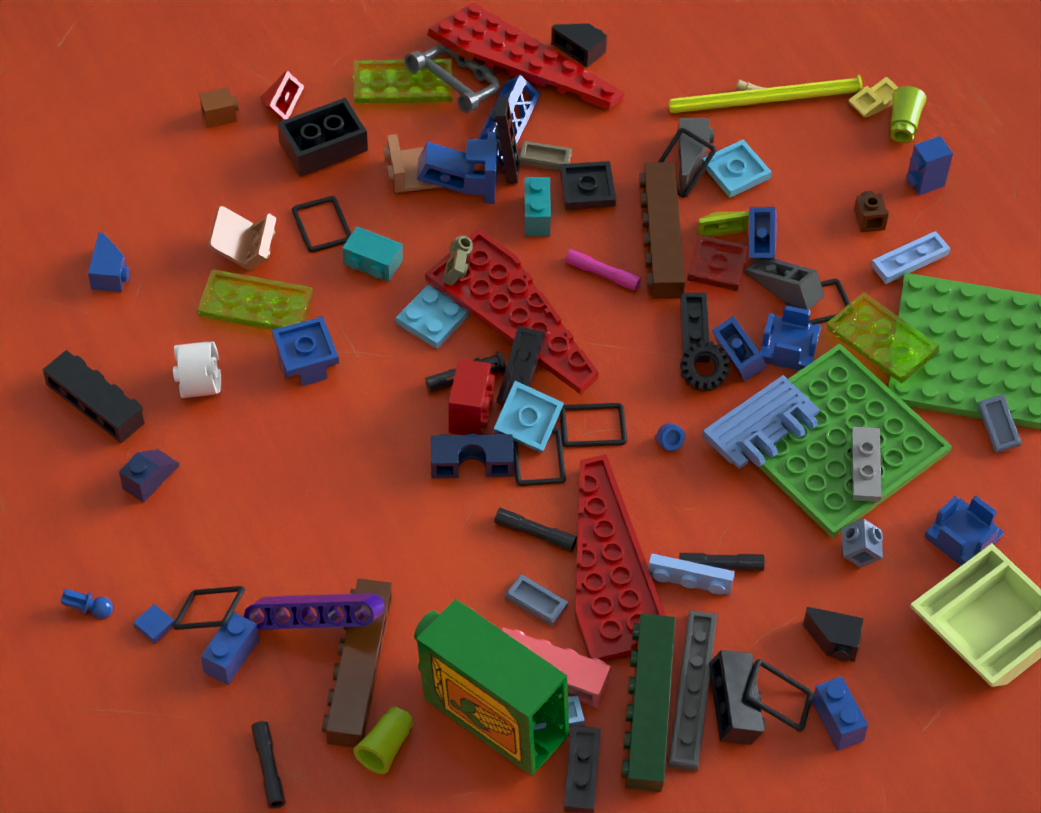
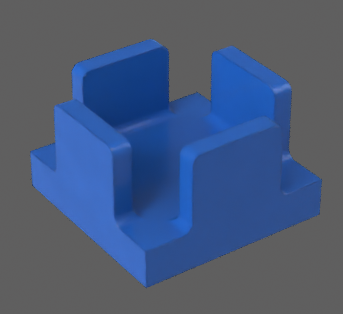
M488 132L487 140L469 139L467 141L466 163L485 164V171L474 170V174H465L464 193L484 195L485 203L495 204L498 140H496L495 132Z
M785 306L783 317L774 316V314L769 313L760 351L766 364L800 371L813 362L821 325L809 323L811 314L809 310Z
M323 316L272 330V336L277 349V358L284 378L299 374L302 386L326 380V368L339 363L338 354Z
M954 496L938 511L935 523L926 531L924 538L962 566L991 543L995 545L1002 538L1004 531L994 524L996 510L979 497L974 496L969 505L961 498L959 499Z

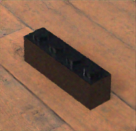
M65 350L42 369L48 387L119 443L124 442L144 424L143 408L140 403L135 399L130 400L117 385L108 383L98 370L93 371L80 356H74Z

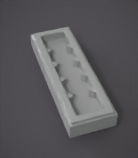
M852 427V500L880 502V428Z

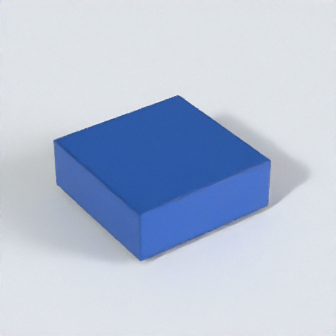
M153 604L133 623L138 631L155 644L173 627L174 620Z

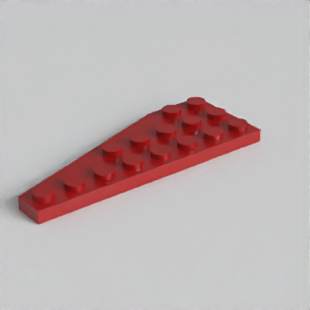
M475 3L469 4L428 29L427 36L465 59L471 61L474 58L486 62L485 66L494 69L495 66L508 69L510 75L515 77L521 75L526 81L545 87L546 83L558 87L557 92L565 95L567 92L580 95L582 101L607 110L623 101L624 92L617 89L614 85L605 82L594 73L585 70L574 61L563 57L557 51L548 48L537 39L528 36L517 27L508 24L500 17L491 14Z
M479 228L469 236L473 249L466 257L465 263L468 264V269L463 278H459L453 286L443 283L446 262L451 257L450 253L425 273V280L512 345L518 326L546 333L537 363L580 395L598 379V371L585 352L579 349L573 340V335L569 330L565 329L561 323V318L542 291L537 289L530 274L525 272L518 257Z
M605 454L580 460L575 618L589 658H597L606 662L630 656L631 650H636L637 641L632 640L633 623H639L641 613L666 615L608 457Z

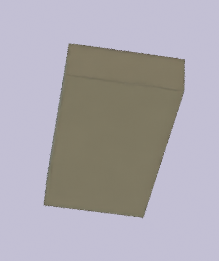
M523 140L519 156L520 165L560 171V164H570L572 148Z

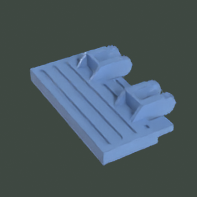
M782 375L704 429L702 437L730 464L734 463L739 469L748 463V459L760 467L765 463V457L755 446H758L767 456L774 457L778 454L774 444L786 437L789 431L797 438H801L806 434L804 427L796 418L812 430L818 426L814 416L820 412V409Z

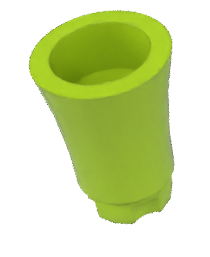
M902 86L893 91L890 129L891 138L896 142L909 143L917 132L920 115L927 100L925 93L918 88Z
M396 706L391 707L380 718L368 735L354 747L353 752L357 760L375 773H388L397 752L414 725L412 716L407 711Z

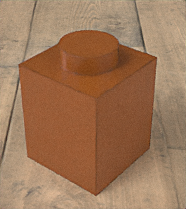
M228 87L199 94L201 110L207 128L236 122L235 111H239L236 96L231 97Z

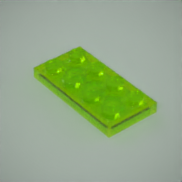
M431 59L452 75L451 59ZM404 60L354 61V104L452 102V87L425 67L413 73L407 69Z
M212 269L197 312L200 317L274 330L304 322L313 296V288Z
M865 292L826 323L827 330L901 384L940 352L938 344Z

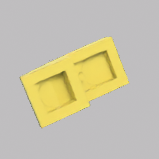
M886 76L871 89L866 86L848 101L866 118L892 105V94L898 87Z

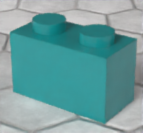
M524 177L525 236H550V177Z
M357 226L342 248L343 264L351 269H358L375 278H381L389 282L403 261L402 243Z

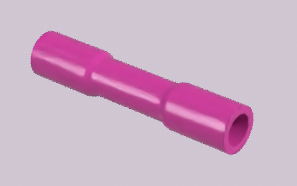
M570 249L567 253L566 264L584 271H590L635 292L639 288L641 283L640 276L622 269H616L573 249Z

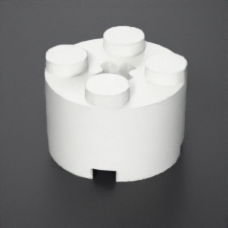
M212 341L175 345L174 355L176 361H178V366L173 367V376L175 382H180L179 391L181 398L220 393L221 369L217 368L216 361L219 360L215 343Z

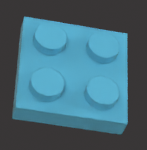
M744 139L717 151L705 168L729 198L771 179L772 171Z
M427 285L396 317V324L438 349L469 317V312L445 294Z
M514 381L492 431L513 434V441L542 453L564 403Z

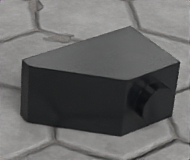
M589 23L555 24L551 30V44L588 68L606 52L607 35Z
M807 607L803 626L826 656L834 657L840 661H855L864 618Z

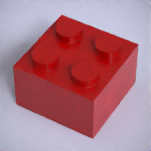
M458 359L448 402L449 433L481 435L482 429L488 428L490 418L488 410L489 406H493L495 395L493 390L495 375L491 374V363Z

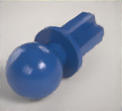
M65 589L60 599L62 605L82 610L84 615L87 610H90L97 619L108 618L113 612V604L107 597L91 599L92 593L90 592L86 595Z

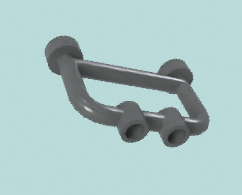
M442 44L423 53L413 51L405 56V65L410 72L415 73L425 67L461 95L458 96L457 103L459 108L465 113L477 109L480 101L494 95L500 87L499 80L493 75V68L485 66L486 63L480 65L476 62L477 58H474L473 61L465 59ZM441 54H449L456 58L457 64L460 67H468L472 70L477 80H485L490 85L475 93L431 59Z

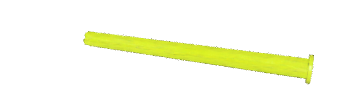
M856 75L852 79L675 98L669 100L670 113H681L858 93L863 89L862 79L860 75Z

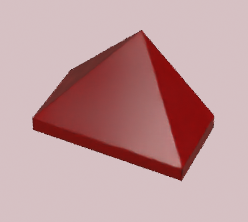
M286 71L261 96V99L265 106L283 121L290 117L304 86Z

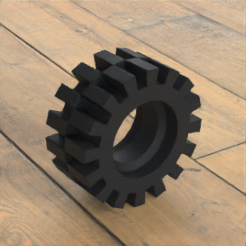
M700 341L698 344L694 343L684 353L680 364L681 376L686 380L685 383L687 385L693 386L692 389H701L704 392L710 389L711 391L717 386L719 387L725 380L729 372L730 362L726 357V351H722L720 345L717 344L716 346L711 341H708V343ZM706 356L713 360L715 370L711 375L702 376L696 372L694 364L699 357Z

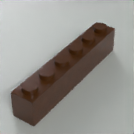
M675 162L645 163L644 173H639V188H644V192H641L640 204L641 208H645L646 211L642 212V227H647V232L643 234V245L648 247L649 251L645 252V268H650V273L646 274L647 288L652 290V298H680L681 292H684L685 276Z
M358 578L356 589L351 588L350 594L372 593L380 596L384 602V612L368 626L343 627L347 632L346 637L340 638L338 655H342L340 664L335 663L333 680L336 681L335 689H330L327 705L331 706L330 714L324 715L322 732H325L327 735V744L355 747L365 737L392 601V583ZM363 605L366 613L371 615L370 609Z

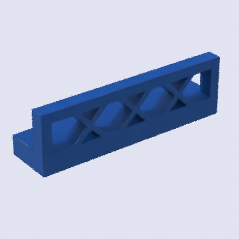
M521 75L505 82L498 96L509 98L516 144L540 96V93ZM522 90L531 96L529 101L524 102ZM498 98L493 107H497ZM514 107H519L520 119H516ZM492 110L478 137L479 140H487L488 132H495L497 123H493ZM498 150V162L502 165L503 157H499Z

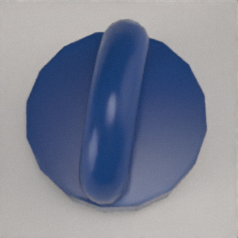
M666 423L658 429L655 439L662 448L675 451L683 445L685 433L680 426Z

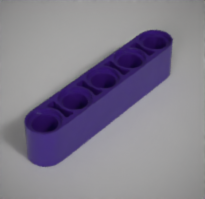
M372 593L262 597L245 609L244 618L256 623L258 630L364 627L383 614L384 602L380 596ZM363 605L370 609L371 615L366 613ZM337 606L343 610L344 615L338 612ZM310 607L316 610L317 616L311 612ZM258 608L262 610L264 617L259 614ZM284 608L288 609L291 617L285 613Z

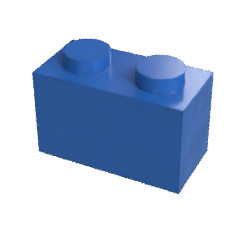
M941 136L915 144L913 147L906 179L918 195L941 188L946 184L953 152Z
M427 142L418 158L417 180L464 193L465 174H474V163H466V153Z
M734 316L712 329L717 343L723 351H726V356L744 381L767 368L762 355Z
M233 612L228 623L219 629L201 655L204 673L229 685L259 642L257 624Z
M841 676L816 685L812 704L837 751L864 741L868 723L843 677Z

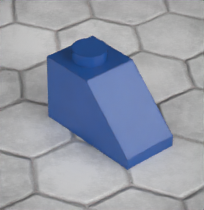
M749 207V259H775L777 241L776 208Z
M98 233L88 271L91 289L122 292L124 282L129 281L130 267L126 266L124 255L104 233Z

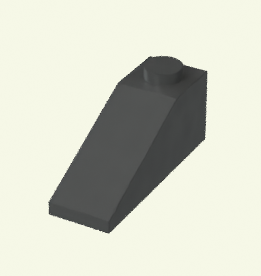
M679 118L678 130L686 128L709 143L714 142V128H709V118ZM682 133L677 141L680 190L685 191L700 168L702 158L707 156L709 148Z
M756 259L744 269L746 275L791 306L809 310L825 296L816 270L776 259Z

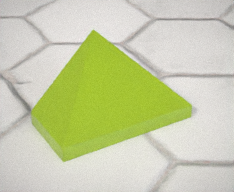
M714 212L700 218L697 230L698 239L746 232L748 230L749 212Z

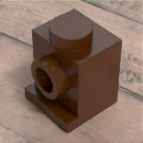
M865 191L860 196H857L854 211L860 232L885 230L889 212L886 210L882 194Z

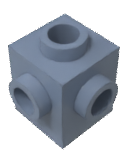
M866 519L857 520L853 524L843 527L841 542L843 557L860 568L883 559V535L881 529Z

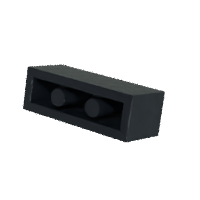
M720 650L709 662L720 741L752 745L764 733L765 719L762 717L761 708L746 699V691L754 668L752 653ZM756 681L751 696L761 701V694L758 691Z

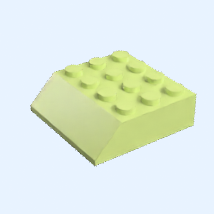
M992 543L910 604V608L991 687L1007 685L1041 658V589Z

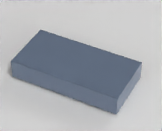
M1004 394L977 403L995 454L1022 445Z
M522 574L505 594L506 600L551 627L568 607V601Z

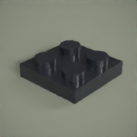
M610 161L560 164L565 209L616 206Z

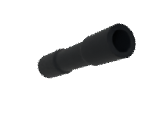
M501 507L498 509L494 519V523L514 531H521L570 552L573 551L577 542V536L528 520L522 515Z
M679 553L680 560L716 568L737 569L739 571H764V554L707 555L705 553Z
M259 721L254 723L251 729L261 763L266 799L269 808H279L284 806L286 801L274 758L269 723Z

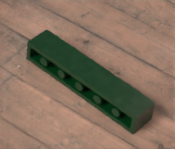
M641 613L639 623H633L632 640L637 641L636 650H631L630 667H635L634 677H629L628 694H632L633 699L632 704H627L625 721L631 722L630 732L625 731L623 749L628 750V760L623 759L621 777L626 778V788L661 792L664 784L675 617Z

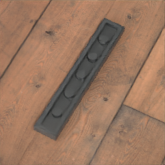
M689 610L669 768L698 772L710 679L709 662L712 660L718 614Z

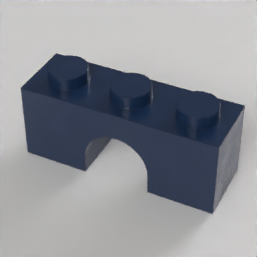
M495 433L493 435L467 434L452 436L441 434L439 436H430L431 478H459V466L469 459H475L484 464L486 477H513V434Z

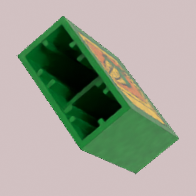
M456 598L441 614L433 610L421 619L415 629L414 639L417 641L418 670L421 672L424 700L530 776H533L569 737L567 675ZM546 723V728L533 730L536 724Z

